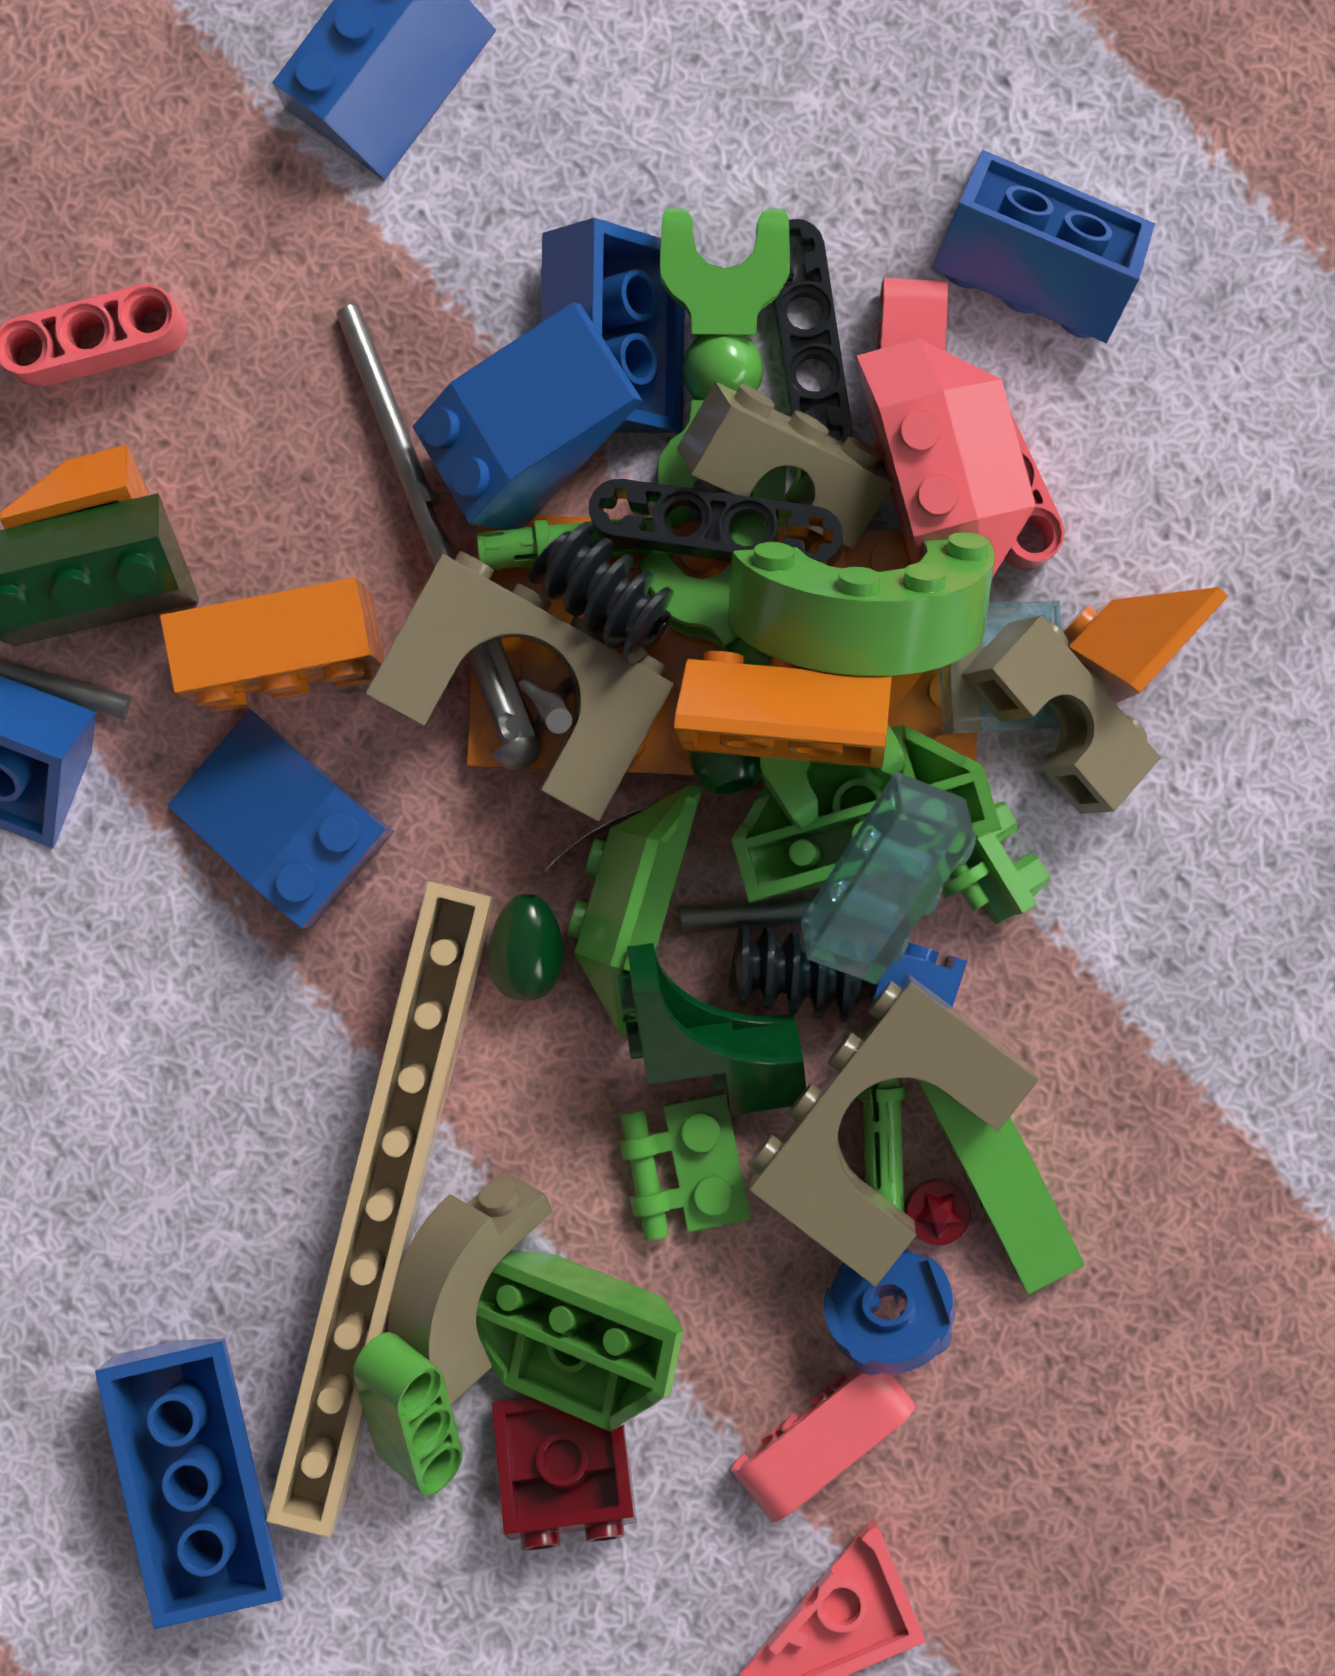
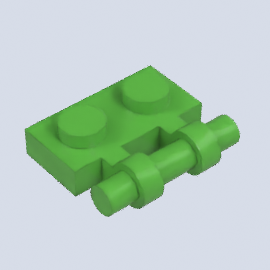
M725 1092L664 1104L668 1130L649 1133L644 1109L620 1114L624 1139L618 1142L622 1160H629L635 1195L630 1197L633 1216L640 1217L645 1241L669 1236L665 1212L681 1207L684 1208L688 1232L751 1220ZM672 1151L679 1186L660 1189L654 1155Z

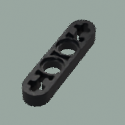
M790 219L789 237L798 236L801 246H812L813 251L805 253L803 262L805 280L814 275H817L819 278V283L800 281L783 288L773 301L790 415L792 417L795 411L801 412L800 403L819 405L836 398L838 407H826V422L829 430L840 431L841 438L836 440L845 443L849 436H853V427L825 242L821 232L814 224L804 219ZM790 257V271L787 281L793 282L794 270ZM809 297L821 306L823 318L813 328L800 329L794 326L788 319L787 308L789 304L797 298ZM819 359L825 362L830 367L832 373L831 383L820 391H809L803 388L796 377V370L803 361ZM814 408L804 412L816 419Z
M611 479L600 484L593 491L589 500V516L592 524L595 526L596 533L602 539L610 538L614 545L732 562V551L754 550L756 545L742 546L737 544L730 536V528L737 518L744 515H754L760 517L768 528L765 538L758 544L778 542L777 521L785 520L787 521V535L804 537L809 534L811 526H818L823 530V538L832 541L831 544H820L817 554H809L805 552L804 541L784 537V544L792 548H799L809 558L833 567L840 559L843 551V527L838 517L830 510L819 506L629 479ZM618 499H627L630 511L650 515L648 503L651 501L657 502L653 511L655 531L647 532L645 517L634 515L624 516L621 525L614 526L611 524L609 514L603 510L604 508H615ZM679 506L693 507L702 515L700 528L688 537L675 536L665 527L668 514Z

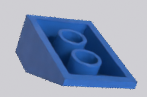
M572 302L450 382L412 427L469 524L505 530L525 528L643 400L582 305Z
M251 709L245 713L167 804L254 889L300 928H313L395 832Z

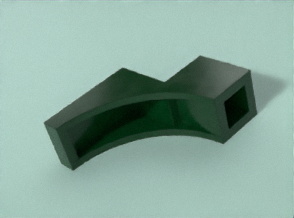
M654 943L627 946L630 974L618 975L623 1015L636 1013L637 1019L625 1021L631 1060L644 1058L648 1084L712 1075L714 1090H727L731 1115L793 1106L801 1093L806 1089L804 1060L794 1014L779 1016L746 1015L708 1005L686 993L667 975L656 955Z

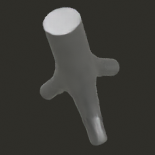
M570 676L560 682L551 692H546L536 686L530 679L523 678L519 683V688L528 695L535 705L538 714L534 724L536 731L542 733L548 728L555 734L566 732L572 724L571 714L565 706L566 698L573 689Z

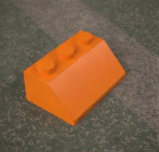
M707 651L704 653L703 660L687 659L675 713L674 729L683 750L883 768L892 677L828 673L796 666L775 658H771L770 666L744 664V656L737 653Z

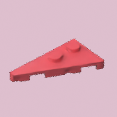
M876 1519L868 1522L737 1676H847L926 1642Z

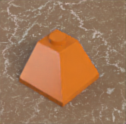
M126 444L65 460L0 512V520L4 528L8 529L147 496L148 492L130 449Z
M1220 587L1112 599L1097 611L1088 604L1066 626L1063 633L1070 640L1068 642L1069 649L1086 668L1091 669L1104 680L1108 687L1107 694L1115 703L1140 694L1229 595Z

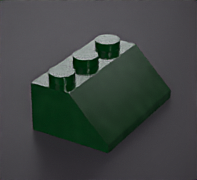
M159 493L0 530V641L14 647L199 603L195 585Z

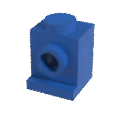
M902 940L899 952L873 945L864 969L862 981L872 984L868 996L875 999L889 981L892 980L900 986L910 974L953 1007L967 960L948 955L943 967L935 964L939 954L938 951Z

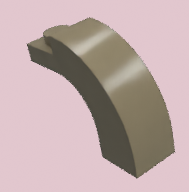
M505 1171L484 1187L468 1203L449 1194L434 1209L416 1233L405 1253L397 1273L391 1297L388 1331L398 1335L440 1369L451 1405L492 1367L478 1336L476 1324L480 1295L488 1277L500 1260L553 1212L545 1193Z

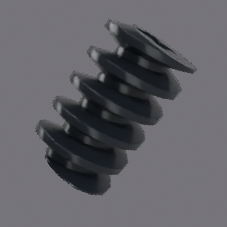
M586 521L574 531H566L542 551L528 574L529 581L536 585L544 583L543 588L549 598L556 601L564 599L563 605L566 612L575 617L584 615V626L589 631L594 633L604 631V643L613 649L624 647V659L629 663H635L653 649L668 628L671 621V612L667 608L673 597L674 590L666 586L652 597L647 594L654 574L645 570L631 581L627 576L633 566L634 558L629 554H625L613 564L609 563L608 559L613 551L614 542L606 537L594 547L588 546L595 526Z
M739 923L728 988L730 984L736 985L738 1002L741 1005L748 1003L755 989H761L764 1009L770 1010L779 995L784 993L787 995L789 1012L797 1014L806 998H812L815 1018H822L830 1003L835 1002L838 1006L840 1022L847 1023L855 1010L860 994L866 946L863 947L856 961H853L850 943L840 940L829 957L824 937L815 936L807 950L802 952L799 933L789 932L781 947L777 948L772 928L764 927L757 941L752 943L748 924Z

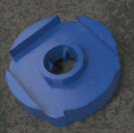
M906 1248L876 1287L844 1262L838 1268L839 1276L833 1281L830 1291L827 1288L824 1297V1316L834 1344L841 1354L850 1359L860 1372L868 1375L908 1372L928 1363L936 1355L941 1354L949 1347L952 1340L951 1330L955 1320L954 1297L946 1273L929 1256L926 1255V1260L919 1254L908 1252ZM893 1295L896 1304L901 1299L907 1303L906 1309L902 1310L900 1316L893 1320H885L884 1317L879 1319L872 1314L881 1309L880 1299L885 1296Z

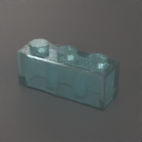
M896 771L894 772L801 919L808 960L874 984L879 982L891 962L897 963L900 961L908 947L910 934L923 915H930L934 911L941 897L942 886L954 868L964 865L973 851L976 834L965 798Z

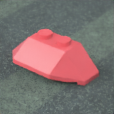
M919 338L857 355L855 359L886 473L894 483L891 491L911 564L922 560L924 541L948 540L951 534L958 532L976 533L985 538L987 537L994 549L993 578L1036 506L1002 379Z

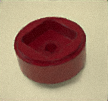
M944 1179L923 1181L910 1192L906 1200L905 1213L914 1220L916 1236L926 1243L933 1245L952 1243L959 1239L968 1228L971 1219L969 1201L963 1191L950 1181Z

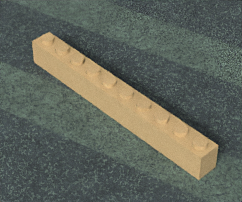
M427 882L266 1522L330 1538L342 1516L366 1420L354 1380L353 1369L362 1349L379 1334L388 1332L391 1297L400 1264L410 1245L497 899L495 896L439 882Z

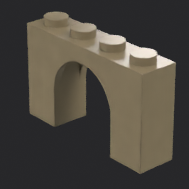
M461 551L455 560L442 554L369 686L366 696L424 727L460 661L472 649L484 642L502 637L524 638L544 646L557 656L570 675L575 693V710L572 724L540 781L537 790L599 822L674 685L673 682L660 676L665 666L649 655H645L635 663L627 662L623 654L604 644V631L597 633L589 631L584 626L582 618L574 616L569 625L547 612L551 601L521 584H517L513 592H510L489 580L494 570L480 560Z
M910 974L900 986L892 980L886 984L867 1011L875 1017L860 1038L850 1032L843 1039L828 1060V1064L835 1069L820 1089L812 1083L806 1087L788 1112V1115L795 1120L780 1140L771 1134L759 1147L748 1166L756 1171L751 1178L749 1190L875 1287L916 1237V1230L912 1218L863 1182L846 1163L839 1146L838 1131L842 1117L851 1102L865 1089L878 1082L893 1078L919 1079L945 1091L998 1132L1039 1081L1032 1067Z

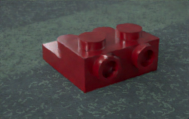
M532 1397L492 1402L504 1536L510 1541L521 1539L522 1551L560 1546L559 1534L585 1530L586 1542L609 1541L625 1537L623 1525L637 1523L625 1424L615 1430L607 1431Z

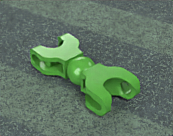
M667 207L662 215L661 283L670 298L685 309L691 323V339L695 340L685 353L682 367L685 386L694 399L690 403V420L684 431L671 439L659 457V484L693 489L694 483L699 479L690 474L676 448L715 381L735 391L738 390L741 384L752 387L757 391L761 386L764 372L762 357L752 340L755 339L757 334V317L760 311L777 298L789 277V217L785 209L769 208L761 213L756 225V240L753 252L741 264L727 268L709 264L697 252L693 235V218L684 208ZM779 466L765 473L756 483L751 496L785 502L787 466ZM679 506L670 512L672 528H679L686 522L690 514V506ZM761 519V521L763 522V524H764L765 527L767 528L766 523ZM778 520V521H777L778 529H779V527H780V525H781V523H782L783 520Z
M744 515L737 518L732 524L730 536L737 544L754 546L765 538L768 530L759 517ZM654 551L639 560L641 573L648 570L654 574L649 588L651 596L666 586L674 590L673 597L667 608L671 612L669 626L672 630L690 638L707 639L715 643L721 651L743 655L744 664L770 666L771 658L773 657L748 645L728 625L731 563L719 575L699 579L686 576L671 560L667 552ZM887 724L883 768L869 767L871 772L880 778L892 777L905 769L903 750L889 724ZM760 757L762 779L792 826L802 830L814 823L819 815L817 797L811 789L807 778V771L811 762Z

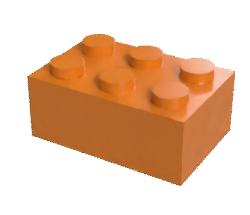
M356 577L160 615L174 692L196 702L197 707L209 706L210 712H223L248 706L246 695L256 693L272 694L273 700L301 697L311 693L309 683L322 680L334 682L335 688L366 684L373 681L371 671L379 670L384 661L373 597Z

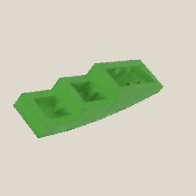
M916 1079L954 1157L964 1171L988 1222L996 1232L1020 1283L1028 1295L1085 1266L1059 1210L1011 1117L997 1132L939 1087Z

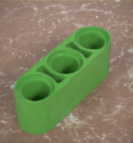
M386 1332L379 1334L362 1349L353 1369L354 1380L376 1453L381 1460L422 1495L430 1496L436 1494L454 1478L462 1462V1447L443 1374L438 1367L395 1333Z

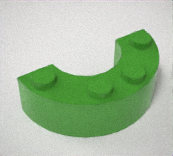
M958 532L951 534L948 540L924 541L923 558L920 562L911 564L903 569L876 572L865 567L842 569L828 566L809 558L797 547L792 548L787 544L779 542L761 543L756 545L754 550L732 551L728 625L740 639L758 651L789 664L812 670L854 676H897L938 669L963 659L972 653L983 640L995 560L994 549L987 537L985 538L976 533Z

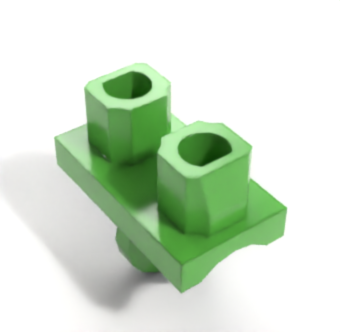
M1004 802L995 804L1002 827L1001 830L950 848L949 851L940 856L952 877L937 887L943 899L961 891L972 911L984 905L995 924L1016 914H1023L1037 905L1033 897L1050 881V875L1038 857L1029 853L1012 862L1000 842L1018 831L1017 821Z

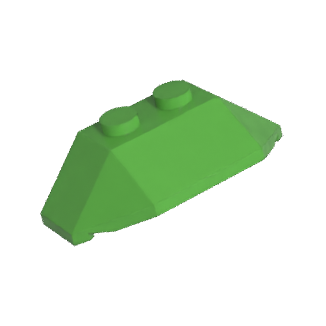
M903 724L892 727L891 730L903 750L905 769L892 777L880 778L875 776L869 767L820 762H811L809 764L807 778L811 789L817 797L819 816L814 823L802 830L792 826L766 785H764L743 824L739 826L731 839L748 901L755 902L822 887L942 852L1001 830L1002 827L983 765Z
M690 784L610 828L607 841L594 839L585 876L596 878L589 903L577 900L567 937L578 940L575 955L619 1034L627 1036L625 1021L637 1019L636 1013L623 1015L619 992L618 975L630 974L627 946L654 943L655 951L657 949L702 788Z
M511 1250L500 1260L488 1277L480 1295L476 1316L478 1336L492 1365V1369L504 1386L607 1431L619 1428L671 1395L684 1330L663 1296L558 1255Z

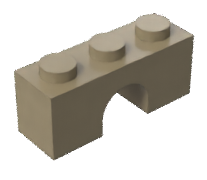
M715 381L676 448L690 474L732 494L749 496L758 480L771 469L787 465L798 467L797 474L785 495V501L819 506L830 510L838 517L843 527V544L853 549L894 484L878 463L881 455L874 448L857 438L849 436L845 443L828 436L829 431L822 423L803 412L795 411L792 417H789L774 410L775 404L767 396L752 387L741 384L738 390L735 391ZM810 527L811 530L823 535L821 527Z
M1042 615L1008 622L961 674L963 679L1000 722L1034 717L1045 704L1052 709L1059 722L1060 740L1057 749L1041 769L1080 814L1115 812L1161 759L1159 754L1148 743L1147 733L1141 724L1122 712L1107 694L1108 687L1104 680L1080 662L1069 649L1068 639L1063 631L1052 622L1045 620Z

